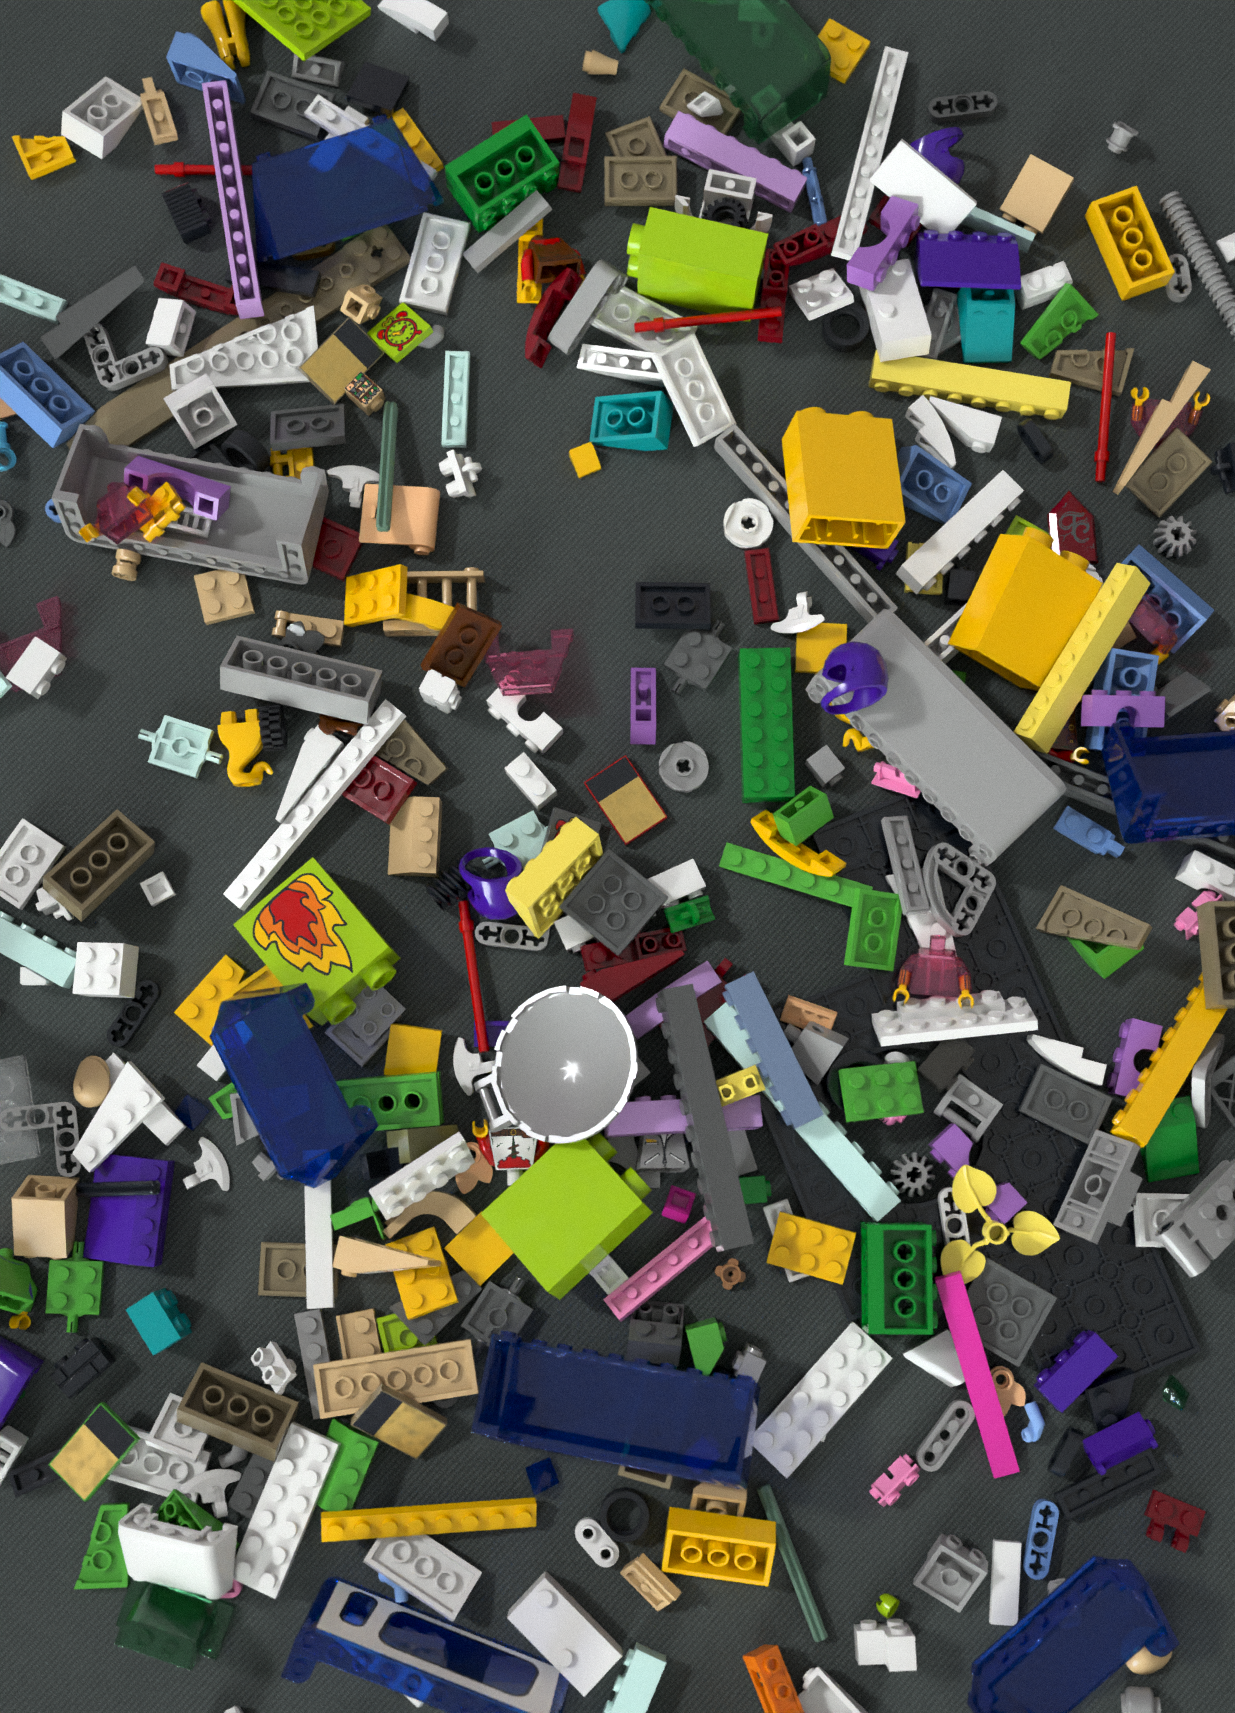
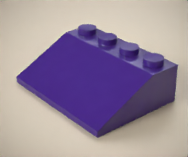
M925 230L924 233H917L914 264L921 286L1021 290L1018 243L1012 234L1002 232L994 236L988 235L985 232H973V235H967L960 231H949L948 234H941L936 230Z
M110 1154L95 1170L93 1182L158 1180L161 1183V1191L158 1195L91 1197L84 1258L147 1267L162 1265L175 1166L174 1160Z

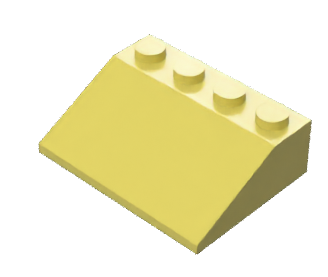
M577 817L571 822L564 824L560 834L553 841H548L544 845L542 852L536 858L531 859L526 864L524 871L518 877L512 878L505 889L510 903L538 939L564 913L559 906L604 855L599 834Z

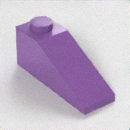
M631 668L630 744H656V668Z

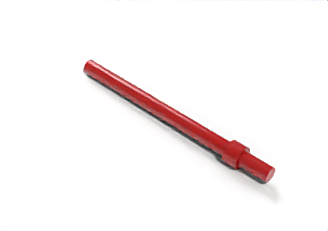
M174 162V165L155 164L156 175H174L175 177L216 175L214 165H185V162ZM241 165L242 175L301 176L300 166Z
M781 306L671 319L658 317L653 318V321L636 322L634 327L635 333L646 331L660 333L665 332V329L782 316Z
M1114 332L1106 333L1098 448L1094 455V462H1096L1095 482H1105L1106 463L1109 462L1110 452L1107 450L1116 333Z
M468 901L458 902L461 920L458 922L459 931L463 934L479 1053L489 1051L473 939V931H475L474 921L470 918Z

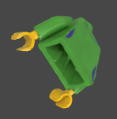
M3 1248L0 1249V1309L19 1314L10 1318L9 1326L12 1329H17L19 1326V1329L25 1330L31 1324L30 1317L27 1314L32 1310L37 1287L31 1278L27 1263L14 1260L13 1250Z

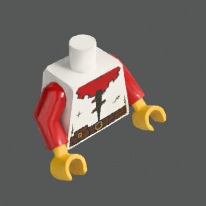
M483 1119L484 1127L482 1128L476 1127L475 1121L472 1122L473 1134L477 1138L479 1150L489 1165L495 1166L496 1170H507V1185H512L523 1174V1169H529L549 1149V1142L535 1139L518 1127L505 1128L494 1133L489 1128L488 1133V1121L486 1119Z

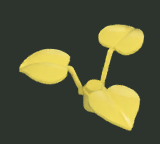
M963 1165L954 1177L952 1197L956 1206L965 1213H971L978 1208V1211L986 1221L982 1228L984 1239L974 1243L972 1246L961 1239L946 1244L940 1257L942 1273L945 1275L960 1271L964 1284L974 1280L982 1273L986 1262L984 1255L977 1251L976 1248L988 1245L989 1242L1002 1244L1011 1232L1013 1233L1011 1236L1013 1247L1019 1253L1028 1256L1043 1252L1050 1245L1059 1241L1060 1236L1055 1227L1045 1217L1034 1211L1017 1213L1013 1219L1014 1228L1010 1227L1007 1229L1000 1222L991 1220L982 1206L990 1205L994 1201L997 1192L995 1182L985 1172L969 1165Z

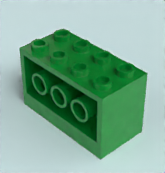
M526 114L445 166L446 186L477 232L480 233L483 230L489 231L499 220L506 217L536 190L540 194L552 191L559 181V161Z
M861 1222L862 1329L866 1333L933 1335V1328H937L938 1320L937 1312L933 1311V1300H937V1286L932 1284V1273L937 1271L936 1257H932V1246H936V1231L932 1230V1225L924 1222ZM901 1245L905 1247V1252L902 1256L897 1253V1249ZM901 1272L906 1274L903 1282L897 1280ZM903 1299L906 1301V1305L903 1309L898 1308V1303Z

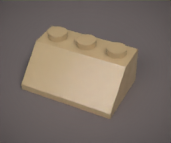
M408 797L390 823L388 875L439 877L442 801L440 797Z

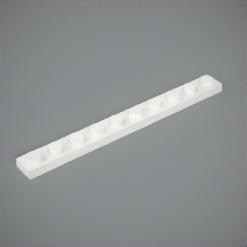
M885 46L831 256L850 260L860 245L875 186L869 179L880 166L908 52Z
M384 700L370 717L367 725L364 724L356 736H354L223 893L239 909L246 910L406 718L405 714L389 701Z

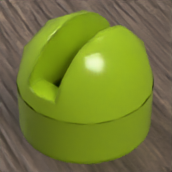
M884 1593L880 1595L881 1601H877L876 1606L880 1614L889 1619L897 1610L900 1601L894 1596Z

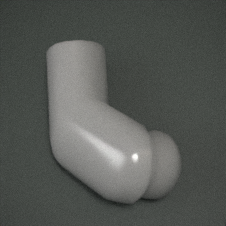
M434 325L432 327L434 332L418 346L427 349L433 348L443 340L444 328L440 325Z
M233 1445L232 1451L219 1456L221 1467L224 1469L244 1460L247 1457L248 1451Z

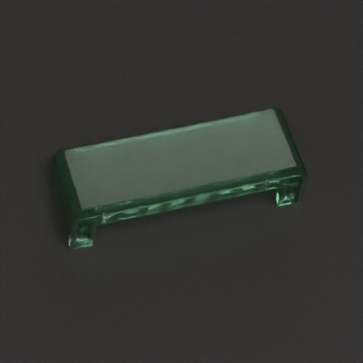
M644 0L647 5H652L658 18L669 25L674 37L681 39L685 44L687 52L699 60L703 71L710 73L714 78L716 86L728 94L732 105L736 108L739 107L744 113V132L748 138H753L758 145L827 97L831 66L830 53L825 44L786 0Z

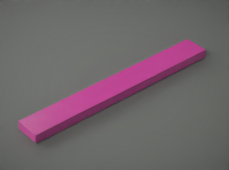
M960 1271L935 1277L934 1279L993 1477L995 1479L1020 1472Z

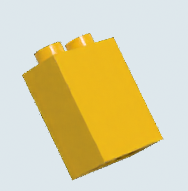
M809 407L796 411L782 438L792 542L888 549L906 522L892 419L875 418L866 411H857L849 415L830 414L820 407Z
M1026 527L1022 536L1000 534L951 635L948 645L1018 687L1039 691L1099 593L1103 583L1086 573L1090 564L1088 560L1069 551H1061L1060 555L1050 549L1054 541L1050 535L1041 530Z

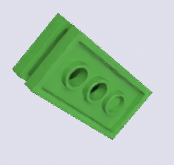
M440 1071L323 1081L327 1134L439 1126L444 1123ZM410 1094H416L419 1097L420 1104L418 1107L410 1103ZM385 1096H390L393 1099L394 1106L392 1109L385 1106Z

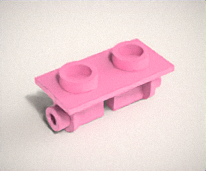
M881 761V763L876 762L874 772L877 773L871 784L918 799L921 791L916 786L909 784L904 774L897 767L888 765L884 761Z
M1211 889L1203 891L1192 902V906L1196 908L1208 901H1223V895L1220 894L1217 897L1216 893ZM1187 907L1175 919L1174 926L1179 931L1184 929L1186 939L1189 940L1193 935H1199L1197 911L1194 912Z
M907 1454L903 1457L900 1455L888 1468L894 1475L891 1480L883 1473L871 1485L870 1494L876 1500L880 1496L881 1499L878 1503L883 1507L887 1504L889 1506L894 1504L901 1495L899 1491L905 1485L911 1486L919 1477L920 1467L916 1464L911 1467L910 1465L914 1461Z

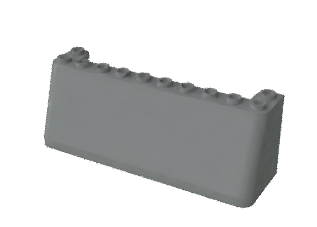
M80 424L52 495V500L66 535L73 541L115 550L126 549L141 555L303 585L308 583L329 491L325 470L315 466L303 468L300 474L301 479L293 476L285 477L271 472L253 471L245 467L237 468L223 463L205 462L197 458L189 459L175 454L157 453L149 449L141 450L126 445L109 444L107 435L102 428L96 425ZM137 456H141L231 486L229 508L217 521L212 520L207 539L164 530L165 532L160 537L156 536L149 542L144 538V532L140 530L131 515L151 496L142 500L137 507L127 498L129 491L123 490L125 467ZM182 499L181 502L186 507L193 508L188 501ZM180 514L181 517L178 519L177 524L182 525L185 515ZM189 517L187 527L192 528L195 517ZM199 519L198 530L202 531L205 519ZM89 523L94 528L100 525L104 526V531L99 533L100 536L92 538L88 543L79 534V530Z
M883 609L850 642L868 643L880 651L887 664L889 678L887 693L881 700L871 706L844 715L850 720L851 725L856 730L861 731L868 738L869 743L874 748L879 749L886 756L889 764L897 767L904 774L906 781L916 786L922 792L924 799L930 804H934L941 811L942 817L946 821L952 822L959 829L960 835L973 844L968 850L969 858L986 868L1066 792V786L892 611ZM823 668L812 678L805 689L810 699L815 703H821L822 698L828 692L842 684L841 682L826 679L822 675ZM854 691L832 700V705L837 706L850 702Z

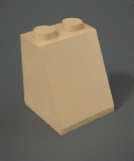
M1030 154L1000 208V211L1004 213L1002 217L1015 224L1016 220L1025 224L1023 228L1035 234L1037 232L1043 234L1072 186L1074 177Z
M28 1175L12 1197L14 1255L24 1256L25 1258L50 1257L54 1260L67 1258L75 1241L78 1197L75 1193L76 1185L80 1183V1178Z

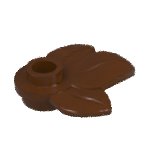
M319 714L321 721L318 727L326 735L340 730L356 736L358 726H364L362 723Z

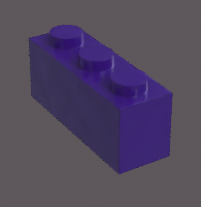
M1091 1330L1087 1332L1082 1331L1073 1340L1075 1344L1068 1351L1065 1349L1060 1352L1055 1358L1056 1363L1050 1369L1046 1368L1041 1371L1036 1377L1037 1382L1034 1384V1387L1061 1413L1118 1357Z

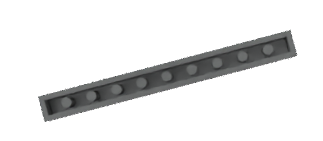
M1033 751L1063 781L1066 786V792L1063 795L1235 862L1234 827L1052 755Z
M693 984L663 989L657 994L656 1008L659 1013H662L664 1022L661 1025L664 1038L668 1039L670 1047L667 1050L670 1064L674 1065L676 1073L673 1075L675 1088L680 1091L682 1099L679 1101L680 1111L683 1116H686L688 1126L685 1127L687 1140L692 1142L694 1152L691 1153L693 1166L698 1168L700 1178L697 1179L699 1192L704 1194L706 1204L703 1206L705 1218L707 1221L710 1220L712 1231H710L711 1244L713 1247H716L717 1252L754 1244Z

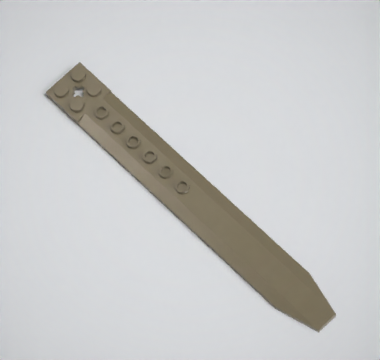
M382 220L344 245L343 249L311 269L319 271L322 275L315 298L277 291L262 301L264 316L240 319L238 317L184 352L183 357L178 356L170 361L163 371L141 380L100 407L84 425H96L102 428L107 435L109 444L131 447L175 418L163 399L175 392L172 391L170 364L196 353L199 354L207 351L218 344H224L235 337L282 320L291 314L304 311L313 305L315 322L318 324L341 308L344 297L350 288L361 284L374 287L409 264L411 257L386 222ZM376 249L383 250L381 252L382 257H372L373 251ZM75 435L66 443L69 449L71 448Z

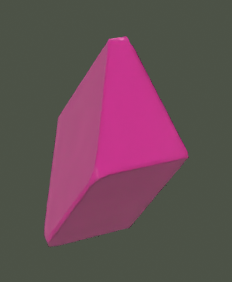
M672 1185L661 1215L685 1224L696 1194Z

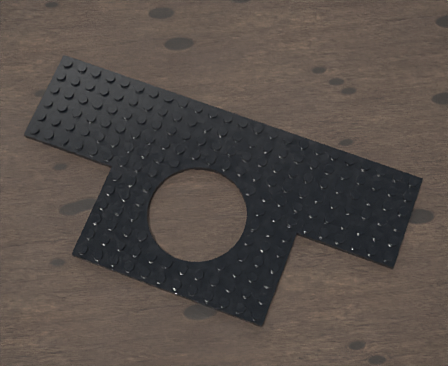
M922 792L918 799L905 794L899 795L827 824L811 834L819 854L828 850L846 862V866L834 875L872 886L874 891L888 893L894 892L885 876L892 875L893 870L881 820L884 817L908 816L920 869L923 868L926 856L932 846L939 843H947L969 857L968 850L973 845L960 835L959 829L952 822H948L942 817L941 811L934 804H930L924 799ZM943 850L938 851V853L940 854V860L945 858L943 856ZM962 862L957 864L959 874L963 876L967 874V867ZM989 864L985 869H987L994 875L992 868ZM938 869L945 906L948 912L952 914L965 886ZM984 878L978 879V880H980V881L982 882V883H981V887H982V888L985 887V886H987V885L984 884V880H985ZM996 880V886L972 932L963 937L952 936L959 966L932 971L902 911L893 971L868 968L869 973L802 1000L838 1012L832 1030L849 1039L836 1059L847 1051L860 1048L870 1050L875 1054L893 1048L926 1050L952 1063L970 1082L1002 1103L1003 1107L983 1134L981 1148L973 1168L988 1174L995 1182V1185L1008 1182L1027 1202L1017 1213L1034 1211L1045 1217L1053 1225L1089 1145L1018 1110L1039 1064L1056 1070L1080 1083L1085 1084V1082L1062 1072L1050 1064L1026 1041L1027 1035L1034 1034L1067 1043ZM968 897L966 905L970 910L974 911L977 907V902L974 898ZM841 905L850 925L852 908ZM964 918L956 922L959 924V930L964 929L962 926ZM904 970L909 971L906 989L909 993V998L928 999L935 995L947 997L961 993V976L967 975L970 994L980 993L984 990L999 991L1004 1000H1007L1009 997L1025 998L1038 1020V1030L881 1046L872 1024V1014L883 1010L897 1011V1002L904 1001L905 996L901 993L897 994L895 1002L892 996L895 990L899 988ZM783 1007L773 1012L784 1032L789 1024L780 1021ZM828 1071L818 1085L804 1074L817 1102L820 1101L831 1112L833 1100L827 1089ZM762 1091L758 1092L755 1095H760L761 1111L805 1218L856 1232L843 1285L832 1282L848 1322L862 1317L861 1222L877 1221L871 1218L791 1125L787 1126L781 1113ZM1102 1123L1099 1128V1131L1106 1133V1130ZM948 1192V1197L944 1198V1202L949 1203L951 1211L946 1210L945 1215L951 1213L960 1214L959 1209H953L954 1200L951 1192ZM938 1197L919 1203H898L878 1222H924L932 1225V1230L936 1231V1246H932V1257H936L937 1271L932 1273V1284H936L934 1278L943 1275L940 1257L945 1247ZM978 1208L971 1213H966L971 1246L984 1239L982 1228L986 1221L978 1211ZM1134 1209L1127 1213L1122 1227L1107 1222L1098 1244L1054 1226L1060 1236V1240L1036 1255L1028 1256L1019 1253L1012 1245V1232L1002 1244L989 1242L988 1245L976 1248L984 1257H989L1057 1296L1053 1307L1029 1348L1039 1373L1046 1368L1050 1369L1056 1363L1055 1358L1065 1349L1068 1351L1075 1344L1073 1342L1075 1337L1082 1331L1087 1332L1088 1330L1095 1332L1118 1356L1095 1380L1128 1368L1134 1371L1136 1379L1201 1351L1157 1248L1136 1247ZM1014 1216L1003 1224L1007 1229L1010 1227L1014 1228ZM952 1218L948 1221L947 1227L951 1233H957L961 1230L962 1224L958 1218ZM963 1236L959 1238L949 1237L950 1242L959 1239L964 1240ZM902 1245L897 1249V1253L900 1256L905 1252V1247ZM901 1272L897 1280L903 1282L906 1274ZM1085 1390L1069 1406L1086 1400Z

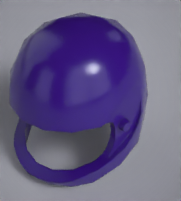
M952 127L935 131L910 144L954 183L959 184L964 174L965 163L957 157H952L948 149L964 137V133L960 128Z
M855 641L840 644L831 650L825 660L822 675L828 680L841 682L842 684L836 686L822 698L821 707L829 714L840 715L861 710L881 700L887 693L889 678L887 664L880 651L868 643ZM854 691L850 702L837 706L829 705L835 698Z
M494 847L478 848L468 852L459 863V872L463 879L472 886L467 896L471 905L481 916L492 920L507 919L518 913L510 903L505 891L509 881L514 877H518L524 871L522 863L517 856L506 850ZM477 857H496L506 866L507 877L484 879L468 872L465 869V865Z

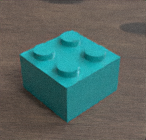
M166 1288L152 1292L126 1309L153 1356L192 1333L189 1328L191 1327L189 1318L185 1313H180L176 1306L178 1304L177 1298L172 1291H167Z

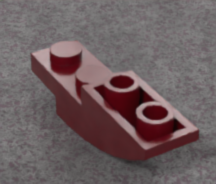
M573 93L557 189L578 193L582 191L597 97Z
M841 216L820 226L814 224L774 243L773 247L785 266L798 265L831 254ZM866 223L862 235L867 233L868 226Z
M766 248L760 308L781 306L782 316L759 319L757 341L782 343L789 266L783 264L775 249Z
M670 928L638 934L619 957L601 942L580 947L586 972L679 950H687L682 930L671 933Z

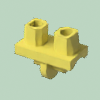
M756 1064L716 1080L722 1107L766 1090Z

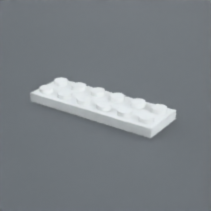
M852 1322L748 1441L788 1479L893 1358Z
M296 1422L290 1424L236 1555L233 1573L234 1580L274 1599L279 1597L341 1443Z

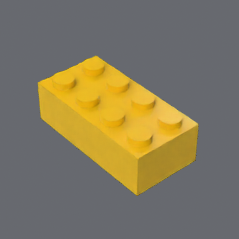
M1134 186L1091 202L1085 218L1121 300L1124 301L1167 285L1175 271L1138 187Z
M669 1507L663 1547L662 1572L768 1586L776 1547V1522Z

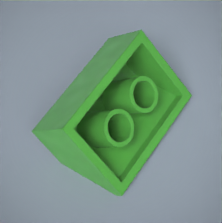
M333 1417L326 1437L341 1443L317 1505L329 1512L353 1510L380 1440L351 1426L347 1422Z

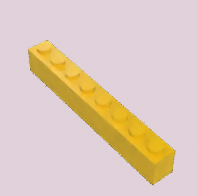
M1203 973L1198 978L1201 981L1198 988L1194 987L1186 998L1189 1001L1187 1006L1182 1007L1174 1017L1177 1021L1173 1028L1170 1027L1163 1035L1162 1040L1165 1041L1161 1048L1158 1047L1149 1059L1152 1061L1150 1067L1145 1068L1138 1076L1137 1081L1140 1083L1136 1090L1133 1088L1126 1096L1124 1101L1127 1105L1124 1110L1120 1109L1112 1119L1114 1126L1110 1132L1116 1137L1139 1145L1140 1148L1147 1145L1227 1009H1206Z

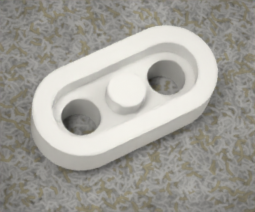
M585 1517L579 1520L575 1528V1537L580 1545L599 1566L610 1567L614 1565L619 1557L617 1543L605 1533L601 1524L596 1519ZM589 1528L593 1531V1535L586 1537L583 1531ZM608 1549L611 1555L608 1558L602 1557V1550Z

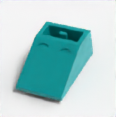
M961 287L957 292L963 363L1011 362L1015 314L1014 289Z

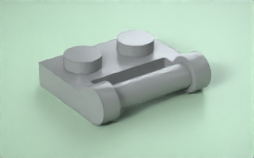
M959 1074L933 1113L939 1117L942 1115L953 1124H956L971 1136V1140L977 1143L1001 1110L1003 1104ZM954 1101L982 1122L978 1127H975L948 1107L950 1102Z

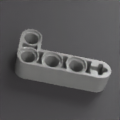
M599 260L593 266L551 330L548 341L566 355L571 354L610 295L618 294L625 286L628 276L609 261Z

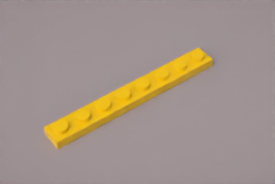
M535 1497L321 1512L322 1542L536 1527Z

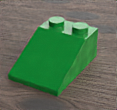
M1180 1096L1173 1099L1147 1145L1140 1148L1147 1182L1199 1173L1196 1121L1190 1096Z

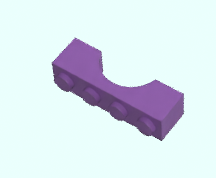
M891 196L881 211V231L887 237L877 245L857 248L847 264L848 283L874 291L879 282L882 283L884 281L890 265L895 264L900 249L906 247L909 235L913 230L916 231L921 219L918 216L919 204Z
M137 456L125 467L123 490L130 492L137 486L149 497L167 481L175 488L182 499L192 505L194 514L217 521L229 508L231 486L141 456Z
M956 1124L948 1125L928 1144L932 1149L930 1154L938 1163L944 1162L950 1168L948 1174L953 1179L963 1165H969V1152L973 1143ZM1008 1182L997 1184L994 1201L990 1205L984 1206L986 1208L984 1211L991 1220H996L1002 1224H1005L1027 1204L1026 1200Z

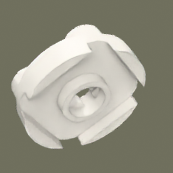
M752 498L743 499V501H739L736 504L733 503L727 509L724 516L725 537L732 544L740 548H759L768 540L773 528V518L768 507L763 502ZM748 518H751L752 524L755 526L745 529L741 523L742 520L747 521Z

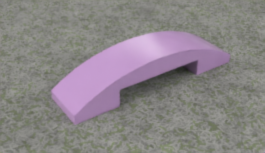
M706 961L664 989L693 984L697 999L722 983L710 963ZM657 994L625 1016L637 1039L663 1022L662 1013H659L656 1008Z

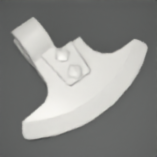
M338 466L327 470L329 477L340 479L343 482V490L350 492V507H361L365 484H379V474L362 466Z
M808 592L798 593L796 597L798 606L789 609L788 616L783 621L773 623L771 630L783 634L799 633L816 627L825 618L822 614L809 615L812 598L807 597Z
M458 1037L453 1053L454 1071L461 1088L468 1096L474 1093V1078L477 1075L492 1072L495 1060L483 1063L481 1053H470L467 1050L465 1039Z
M201 1137L198 1142L202 1148V1156L198 1161L194 1162L197 1172L184 1178L183 1182L186 1188L190 1189L208 1179H214L223 1191H228L230 1177L227 1163L218 1148L208 1139Z
M230 1469L206 1471L188 1480L181 1487V1491L184 1494L198 1492L203 1503L213 1502L214 1516H217V1518L228 1516L224 1490L229 1483L240 1480L241 1473Z

